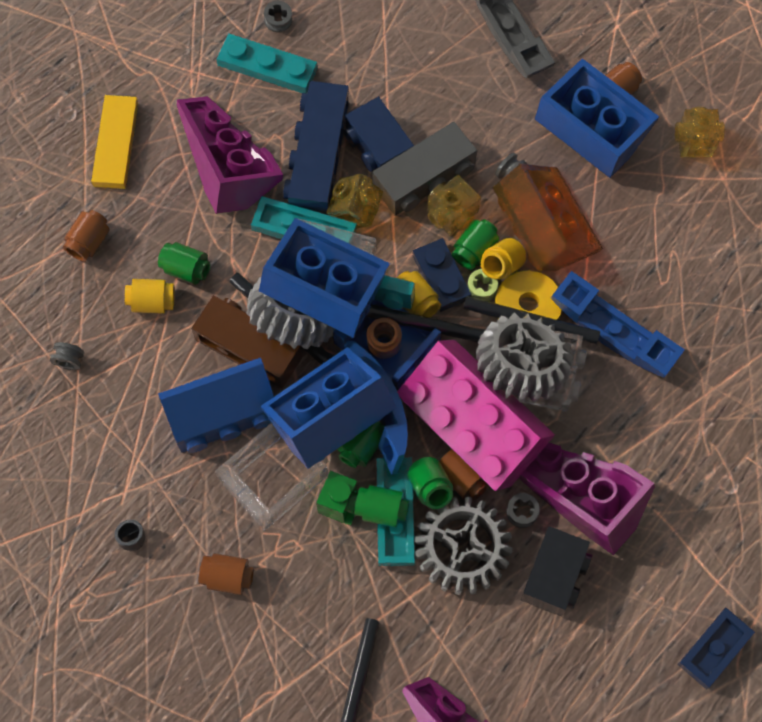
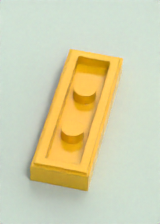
M105 95L91 179L93 187L126 189L139 103L137 97Z

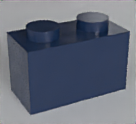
M379 96L345 115L346 129L344 130V135L352 147L357 146L362 153V161L370 172L414 146Z

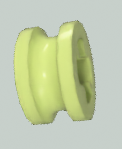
M482 269L475 270L468 279L467 287L472 294L471 297L488 302L491 301L497 294L498 279L489 278L483 273ZM481 280L484 284L490 283L488 291L484 292L482 288L476 289L477 281Z

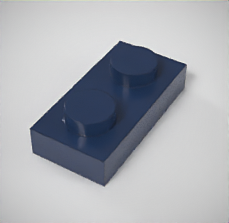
M443 238L413 250L412 256L423 278L439 295L438 301L441 303L440 312L464 303L466 296L471 297L472 294Z
M724 608L677 665L707 690L755 631L729 609Z

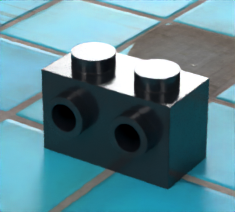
M548 526L521 601L559 616L563 615L567 607L573 609L580 593V588L575 587L578 574L586 575L593 556L586 553L590 542Z

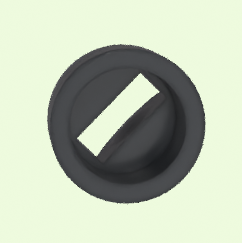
M125 520L115 530V539L119 546L130 552L140 549L146 540L145 531L136 520Z

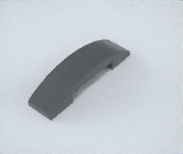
M475 0L487 26L501 49L526 79L554 66L555 62L541 38L533 36L513 0Z

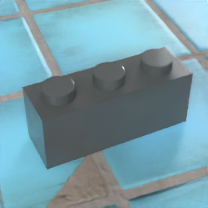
M452 122L372 172L373 188L394 216L402 211L409 212L420 203L421 199L429 194L436 195L445 189L448 182L456 177L463 178L467 176L475 167L477 150L457 124Z

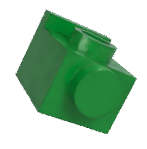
M330 470L316 502L318 513L351 526L355 518L354 510L359 491L357 481Z

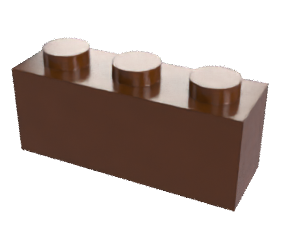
M213 295L191 328L195 341L238 365L261 357L269 382L283 389L304 356L301 345H297L293 349L290 344L283 343L280 345L278 340H268L266 333L257 332V326L250 323V316L242 311V307L229 298L222 300Z

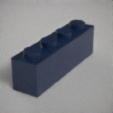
M310 81L308 93L303 92L301 95L300 112H304L302 121L296 122L294 135L295 141H298L297 150H291L289 169L293 170L291 180H285L283 199H288V203L325 215L330 213L346 124L345 115L348 113L349 107L348 85Z

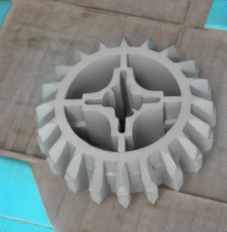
M259 277L253 289L250 290L246 313L250 316V323L257 326V332L266 333L268 340H278L280 345L283 343L290 344L293 349L297 345H301L304 349L308 350L311 345L320 347L322 342H328L329 338L333 335L334 328L259 292L261 277Z
M513 313L509 319L501 315L499 320L491 322L486 331L480 336L479 345L476 350L478 371L484 372L485 381L494 382V390H504L506 399L511 395H516L520 403L526 397H529L534 403L540 399V396L548 400L553 392L558 393L562 389L564 382L569 378L573 363V356L570 354L571 344L564 342V333H555V324L549 326L543 324L542 317L535 321L530 318L529 314L520 318L516 313ZM542 367H549L545 370H541Z
M470 497L465 498L464 506H459L457 498H452L450 501L451 509H447L446 506L437 509L440 515L429 510L426 513V518L431 524L420 522L418 530L425 535L415 537V544L424 547L415 552L416 558L428 559L420 565V570L422 572L434 570L429 577V581L432 584L437 582L440 577L443 578L441 586L443 591L448 590L450 583L456 584V595H461L463 585H468L470 594H476V582L478 581L482 588L485 590L489 589L491 584L487 576L499 581L502 574L496 567L507 569L509 561L502 556L511 555L513 550L509 545L503 544L511 540V533L499 532L506 527L507 522L505 519L494 522L493 520L498 511L493 508L487 514L484 513L485 502L482 500L478 503L477 508L471 507L472 500ZM468 520L464 528L454 531L447 528L444 531L441 529L452 521ZM479 525L490 536L493 552L486 550V545L480 543L476 538V530ZM468 532H470L468 541L471 550L469 551L466 548V552H461L459 559L456 560L458 554V543L456 541L458 540L461 543V539H466ZM434 539L442 542L441 546L450 551L451 559L448 567L437 557L433 545ZM472 560L480 563L482 560L487 562L486 565L476 571L458 572L466 561Z

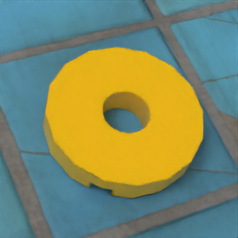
M531 270L516 272L505 278L498 287L495 298L496 304L559 320L561 315V309L551 299L558 286L543 273ZM530 297L537 302L538 307L532 311H527L521 308L519 301L522 298Z

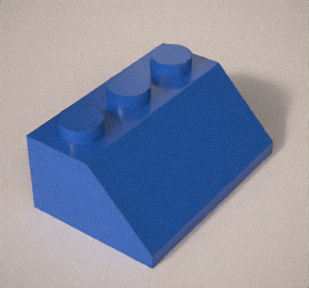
M583 58L541 97L535 116L537 122L609 178L631 158L659 118L657 114Z
M295 218L263 267L259 292L354 338L370 310L390 263Z
M347 347L261 405V408L292 453L309 469L343 444L351 441L369 426L380 421L385 415L393 411L396 406L383 378Z
M261 357L158 393L181 453L185 451L195 453L205 449L208 446L207 443L218 439L222 441L232 440L240 436L243 430L252 427L262 429L272 424L261 408V405L274 397Z

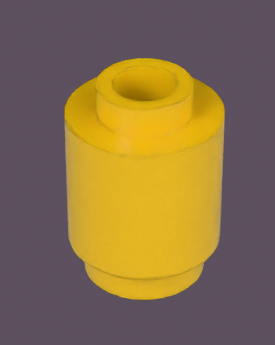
M505 238L485 250L481 259L483 273L489 278L500 280L520 269L526 261V252L523 245L513 238Z
M405 271L397 277L398 279L415 283V298L412 308H405L408 313L431 318L438 312L441 307V303L438 301L439 295L418 271Z
M133 278L132 285L125 286V305L131 306V312L165 314V310H174V283H166V280Z

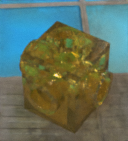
M705 107L685 109L681 121L676 122L675 141L679 142L680 157H713L719 142H723L725 137L724 122H719L718 109H707Z
M362 174L340 178L334 186L333 197L327 214L357 223V228L370 227L379 211V204L384 191L374 185L371 178Z
M457 175L446 185L440 184L431 191L428 196L427 216L437 229L443 228L450 236L457 229L460 231L464 230L474 220V215L479 212L481 197Z

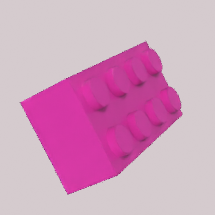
M456 340L438 341L398 390L399 397L494 491L511 487L555 434L520 403L514 395L506 399L504 390H494V382L484 380V372L478 371V361Z

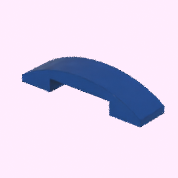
M571 271L551 296L556 305L579 326L600 331L598 341L635 365L665 378L685 349L657 330L653 334L599 297L597 295L599 289Z
M353 340L346 341L344 349L347 347L351 349L383 378L396 406L393 411L381 419L384 430L378 447L391 475L397 474L406 453L408 438L407 421L402 401L393 382L372 355Z

